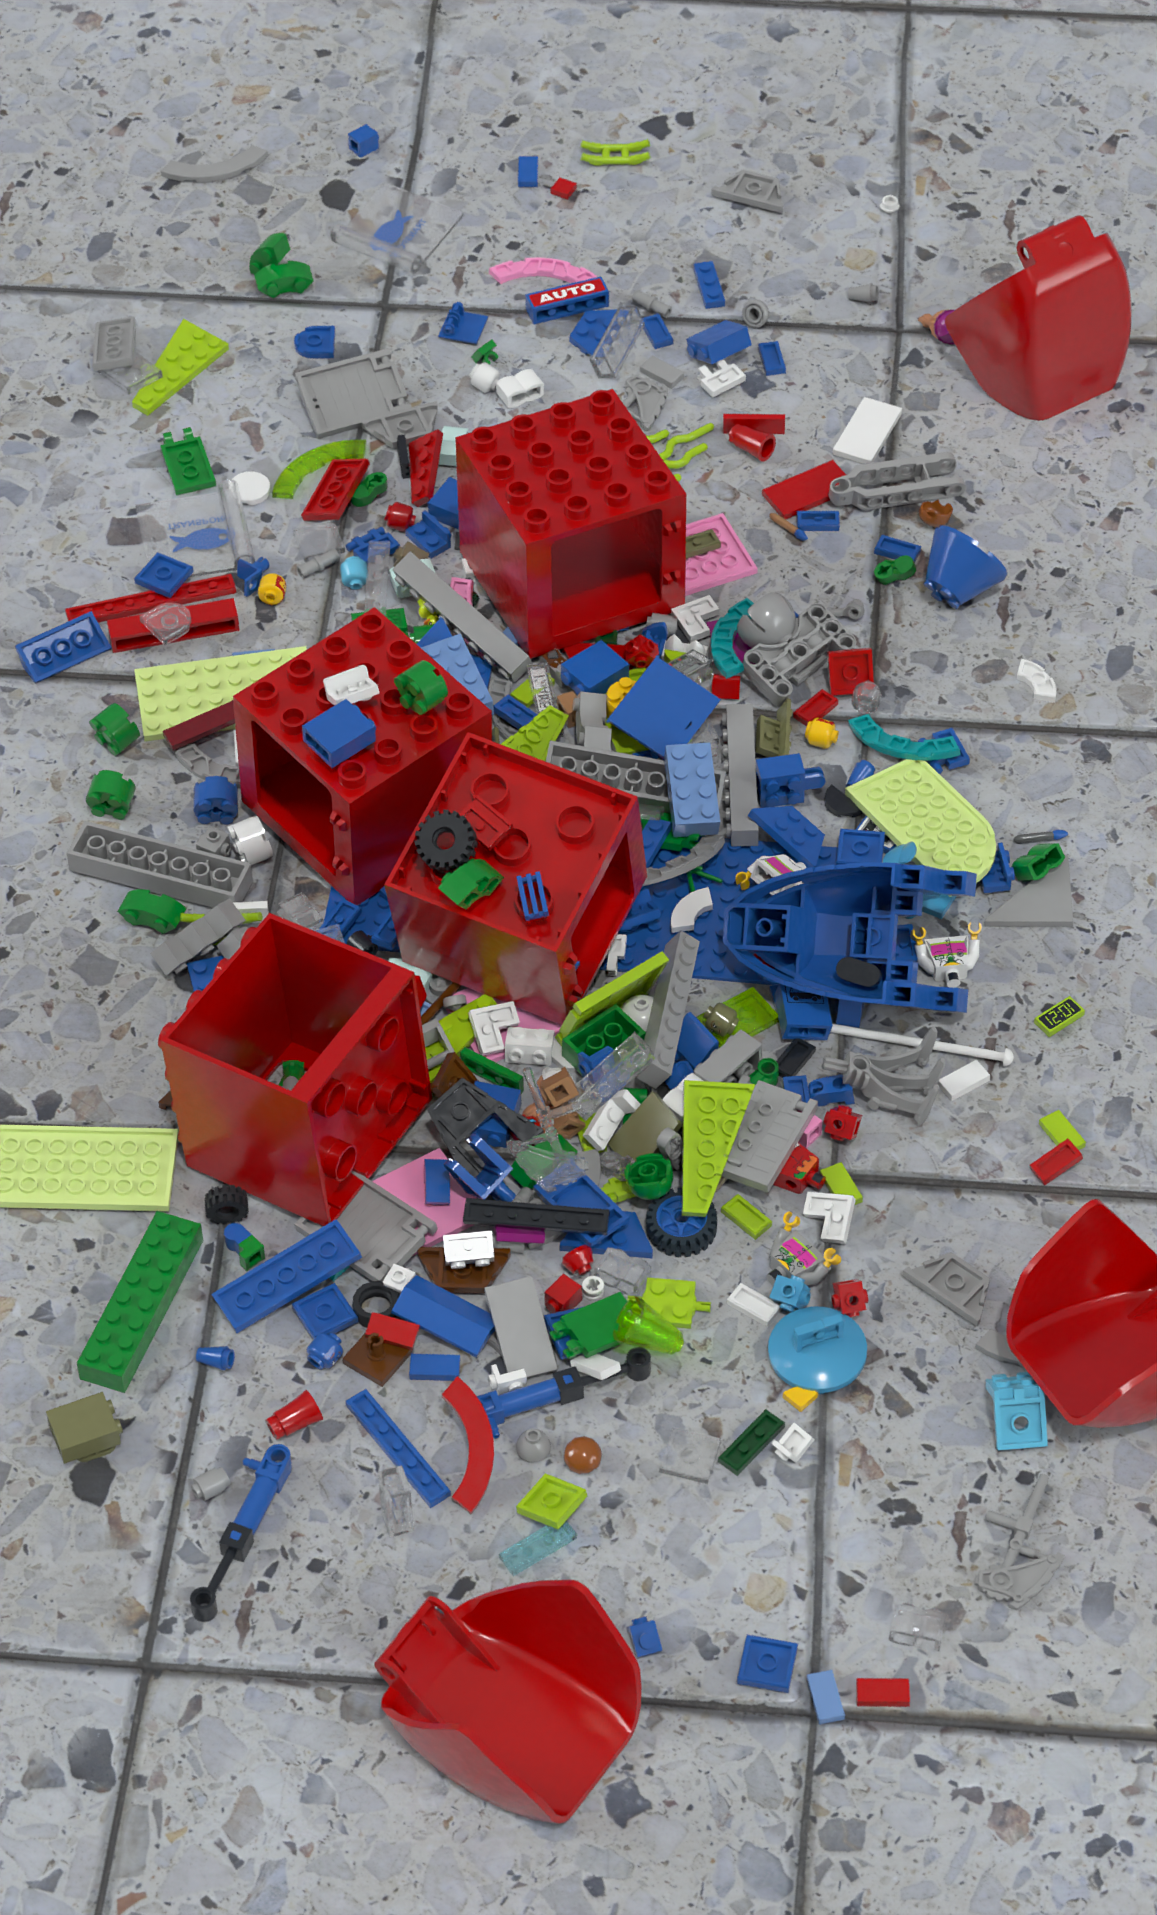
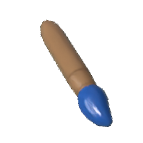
M776 513L769 514L772 521L795 535L797 539L803 541L808 539L803 530L798 529Z

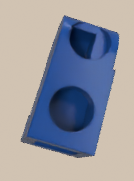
M843 1074L822 1077L811 1081L808 1085L810 1098L818 1101V1106L845 1101V1105L855 1104L853 1088L850 1084H843Z

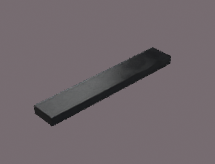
M466 1198L463 1223L607 1235L610 1210Z

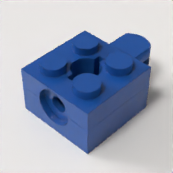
M800 753L756 759V787L760 808L804 803L805 790L822 788L825 785L826 781L822 768L819 766L804 768Z

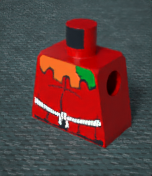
M797 1143L773 1185L796 1194H801L808 1185L821 1189L826 1181V1177L818 1173V1157L800 1143Z

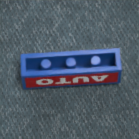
M602 276L528 293L525 294L526 311L534 325L584 313L585 311L609 307V290Z

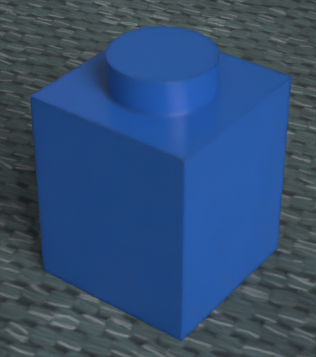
M367 124L348 133L349 149L360 158L379 149V134Z

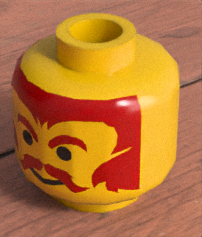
M274 573L263 576L258 587L259 599L268 605L281 603L285 597L287 587L284 578Z
M815 718L812 722L809 721L805 731V738H807L808 743L823 749L829 748L832 743L836 744L839 731L836 730L833 721Z

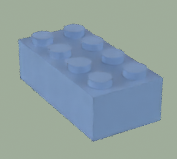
M461 633L421 647L492 711V716L494 715L493 700Z
M711 744L666 745L664 763L673 837H684L691 834H718L720 815Z

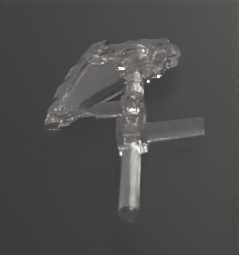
M526 1067L523 1069V1074L537 1108V1119L540 1127L545 1129V1133L534 1136L532 1139L524 1142L511 1139L506 1141L510 1153L516 1157L515 1160L518 1165L526 1170L525 1173L532 1180L537 1181L536 1183L547 1192L557 1191L553 1185L574 1183L578 1177L584 1176L585 1171H588V1162L585 1161V1157L576 1156L575 1152L572 1151L566 1152V1150H562L557 1130L553 1126L555 1118L579 1111L580 1107L576 1101L550 1110L549 1106H546L532 1068ZM548 1141L553 1152L533 1147L530 1144L534 1143L536 1145Z

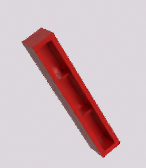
M234 598L107 620L113 653L240 631Z

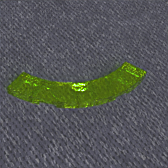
M355 439L332 442L302 454L292 461L279 475L273 487L272 498L293 499L298 486L308 473L311 474L325 466V463L334 459H364L367 446L366 440Z

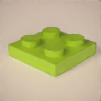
M545 1473L517 1504V1513L559 1530L586 1499L587 1492L582 1487Z

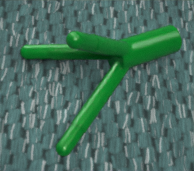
M697 866L686 872L691 892L695 891L692 879L693 873L718 883H722L723 880L702 872V866Z

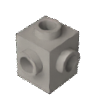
M209 827L205 833L201 834L196 844L197 850L224 857L230 854L232 848L229 834L213 827Z

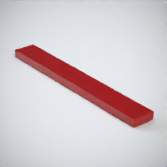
M226 574L184 583L171 598L151 590L66 608L65 613L67 620L70 621L92 611L99 623L235 594L236 587L232 574Z

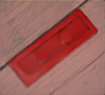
M723 414V434H729L731 428L736 424L747 426L763 433L785 434V414Z

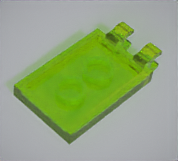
M754 987L723 1002V1004L737 1012V1018L739 1019L731 1035H735L738 1031L743 1030L753 1037L779 1023L778 1013ZM704 1012L696 1018L705 1026ZM709 1031L719 1041L718 1048L722 1047L730 1037L728 1034L725 1037H720Z

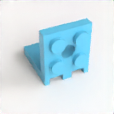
M1028 1372L1017 1373L1016 1377H1007L1006 1374L992 1375V1379H986V1389L992 1396L994 1403L997 1450L1048 1446L1045 1393ZM1019 1416L1027 1418V1425L1022 1429L1014 1427V1421Z

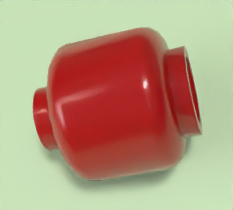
M394 502L393 505H389L384 521H387L389 528L405 532L408 527L414 525L416 516L413 515V508L411 506Z

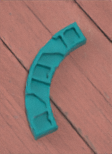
M749 598L738 602L728 609V613L717 621L712 632V658L717 669L726 679L744 671L743 663L734 652L733 641L737 634V625L741 617L747 615L752 619L748 614V609L754 603Z
M869 714L848 720L849 727L858 739L872 749L892 757L908 760H939L960 755V749L953 736L924 740V742H913L909 738L894 734L891 736L885 733L883 728L877 725Z

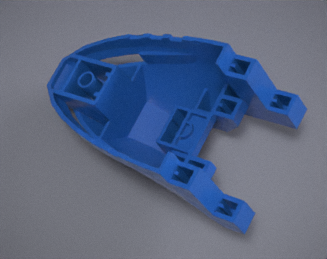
M881 862L834 864L788 872L765 880L746 890L725 909L723 943L741 963L758 974L800 991L871 1004L967 1013L968 989L918 984V962L895 961L898 916H922L923 894L975 897L977 874L968 871L942 870L925 865ZM800 881L803 883L776 893L760 904H753L770 892ZM749 951L755 952L759 957H761V958H762L765 962H767L769 965L773 966L774 968H776V969L782 971L783 973H785V974H787V975H789V976L794 977V979L791 978V977H788V976H786V975H784V974H781L780 972H778V971H776V970L770 968L769 966L763 964L759 959H757V958H756L753 954H751ZM844 957H851L873 964L880 969L882 979L873 988L845 981L837 975V963Z

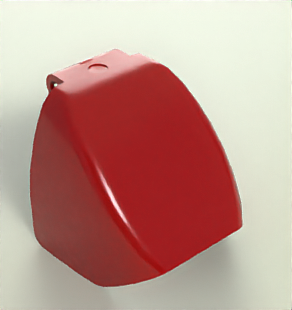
M1077 215L1057 225H1052L1039 233L1018 241L1017 253L1024 269L974 297L945 318V325L953 342L981 388L1002 406L1019 416L1031 420L1042 421L1113 389L1124 366L1129 347L1132 326V302L1126 268L1110 235L1104 233L1094 237L1087 221L1081 215ZM1024 248L1028 252L1029 259L1026 257L1024 253Z
M1093 1199L1085 1203L1052 1236L1022 1271L1007 1315V1342L1012 1353L1070 1424L1096 1428L1128 1426L1157 1419V1254L1099 1199Z
M541 1580L520 1583L472 1598L454 1610H451L442 1600L429 1596L374 1662L375 1669L389 1685V1688L382 1697L381 1708L395 1729L420 1755L453 1782L477 1797L506 1811L537 1821L560 1824L565 1823L572 1817L633 1736L641 1709V1671L633 1652L592 1592L584 1584L576 1580ZM434 1606L438 1607L444 1614L439 1612Z

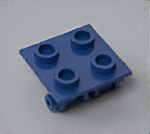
M456 302L452 305V309L449 310L438 337L477 344L488 316L464 312L463 304Z

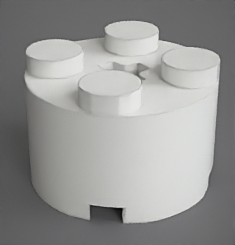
M257 816L247 818L227 827L231 838L234 839L231 840L234 850L240 854V861L254 865L273 856L269 840L267 841L265 830Z

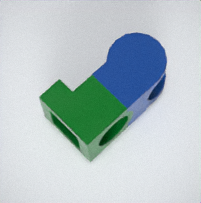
M232 1223L225 1228L226 1247L231 1251L237 1252L240 1266L245 1271H248L265 1259L264 1245L244 1226Z

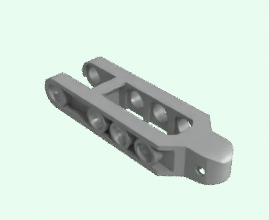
M950 452L855 465L848 475L838 477L831 482L829 498L837 506L852 504L865 511L956 497L965 491L966 486L963 478L960 477L930 479L929 476L950 473L957 466L954 455ZM908 479L915 480V483L911 484L902 483V485L882 486V488L870 490L861 488V486Z

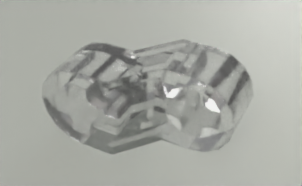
M613 1151L605 1152L600 1157L601 1172L607 1178L614 1176L620 1181H626L624 1174L626 1166L629 1163L630 1165L635 1163L634 1159L629 1155L622 1157Z

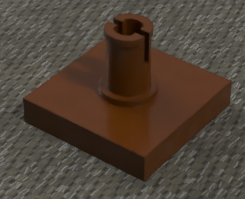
M455 1052L447 1053L434 1081L430 1083L433 1096L440 1098L461 1078H464L473 1085L475 1081H479Z
M364 1333L342 1360L343 1364L383 1387L412 1354V1350L384 1343L383 1336L380 1335L379 1337L378 1333H372L368 1338L365 1337Z

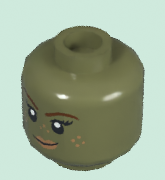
M721 1002L717 1003L714 1007L709 1006L703 1016L706 1019V1029L720 1037H725L727 1034L731 1036L739 1022L737 1012Z

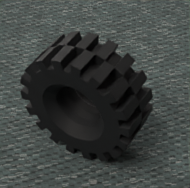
M443 810V813L440 814L439 811L433 812L434 817L431 818L428 815L425 817L427 822L425 824L420 822L418 825L420 832L416 831L415 833L417 840H414L415 846L418 849L419 856L432 870L437 869L439 873H444V870H447L448 873H453V869H458L464 863H467L470 860V856L475 857L474 847H478V842L475 840L477 835L468 820L463 815L460 816L458 812L453 811V813H450L449 810ZM448 832L454 836V844L449 849H440L437 846V839L441 834Z

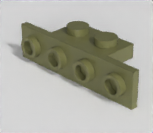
M787 698L777 710V720L764 715H760L757 719L756 753L767 757L789 755L791 748L789 739L792 731L790 718L793 713L791 699Z

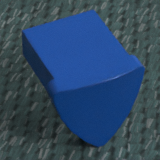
M665 622L651 624L642 630L644 637L658 645L660 657L662 656L668 636Z

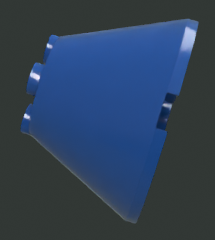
M941 525L934 530L924 585L933 591L931 595L936 600L942 601L944 599L951 607L958 609L961 604L1004 581L1008 574L1007 570L993 553L988 551L986 554L978 548L979 542L959 530Z

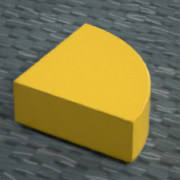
M799 1387L790 1388L783 1392V1399L800 1412L818 1398V1392Z

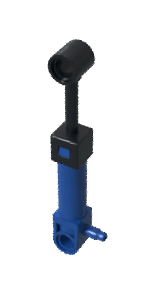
M642 1347L630 1349L624 1361L625 1363L620 1365L621 1370L608 1378L627 1373L628 1377L634 1381L647 1379L651 1373V1355L649 1351ZM576 1366L554 1372L552 1373L553 1378L499 1395L496 1391H492L477 1397L485 1409L492 1428L493 1438L496 1439L500 1436L497 1425L505 1423V1417L557 1401L564 1405L583 1399L584 1386L602 1380L590 1375L580 1377Z
M283 1444L270 1446L266 1450L262 1461L244 1458L243 1460L244 1466L256 1470V1480L234 1522L228 1523L219 1541L220 1552L223 1558L207 1587H199L191 1593L192 1614L199 1622H209L216 1617L218 1609L215 1593L233 1559L240 1562L245 1561L254 1543L253 1536L276 1493L279 1494L292 1471L290 1450ZM202 1603H208L205 1606H200Z

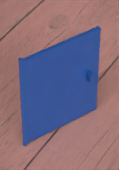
M657 655L609 716L606 723L610 722L664 759L666 745L688 744L721 699L667 664Z

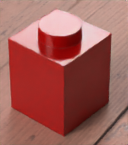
M563 1273L544 1292L545 1306L548 1311L557 1313L574 1309L582 1301V1286Z

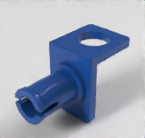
M260 557L253 564L242 559L238 560L237 576L245 580L244 596L248 597L258 590L260 580L262 579V572L270 566L266 558Z

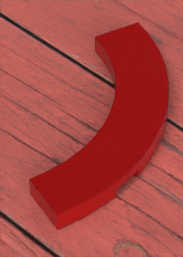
M457 1376L442 1393V1398L455 1410L465 1427L469 1445V1457L465 1475L458 1489L453 1494L452 1500L472 1514L481 1502L491 1478L494 1463V1439L483 1405L470 1387Z

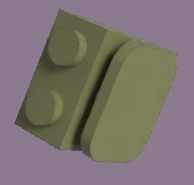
M103 1391L46 1411L48 1425L64 1464L74 1460L87 1462L112 1453L116 1446L121 1444L119 1435L123 1433L119 1419L114 1420L112 1415L115 1414L111 1399L106 1401Z

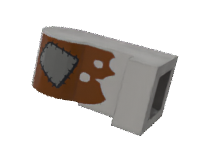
M553 649L540 656L539 662L542 668H546L547 674L554 678L555 682L563 689L568 685H565L561 680V664L567 660L559 650Z

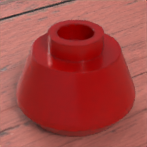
M587 1245L573 1249L562 1258V1265L573 1274L578 1273L579 1276L589 1272L592 1269L590 1265L594 1263L592 1248Z

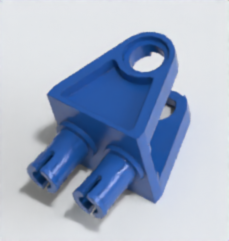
M472 1133L466 1141L484 1162L483 1170L474 1178L456 1160L451 1158L443 1164L444 1167L467 1194L483 1200L490 1194L496 1201L512 1202L516 1194L503 1182V1179L513 1168L482 1138Z

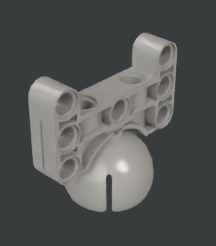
M776 592L764 595L748 609V614L756 623H753L747 615H743L737 625L739 636L744 643L752 648L745 653L743 673L778 707L787 698L790 699L793 687L788 681L791 677L828 650L855 649L856 638L824 605L814 603L800 613L798 618H795L792 605L784 596Z

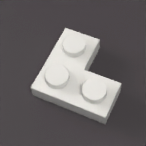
M708 595L672 608L671 615L673 618L678 619L679 627L691 643L694 640L710 636V629L703 620L719 615V608L711 596Z
M514 1001L473 1009L468 1012L480 1054L485 1056L503 1052L505 1047L499 1030L518 1026L520 1023Z
M807 1192L803 1215L806 1218L825 1219L821 1234L823 1242L846 1244L856 1199L852 1195Z

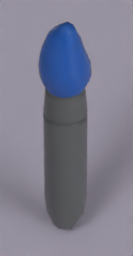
M1057 829L1052 832L1022 834L1014 837L1013 840L1017 843L1052 839L1060 840L1068 836V832Z

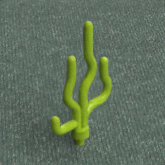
M708 423L688 434L677 435L669 439L665 450L659 453L668 468L678 469L684 467L694 456L706 451L708 445L701 443L688 450L679 460H666L672 455L676 444L687 443L712 431L714 424ZM664 429L646 437L651 443H656L668 437L669 431ZM674 475L677 481L679 482L682 478L681 475Z

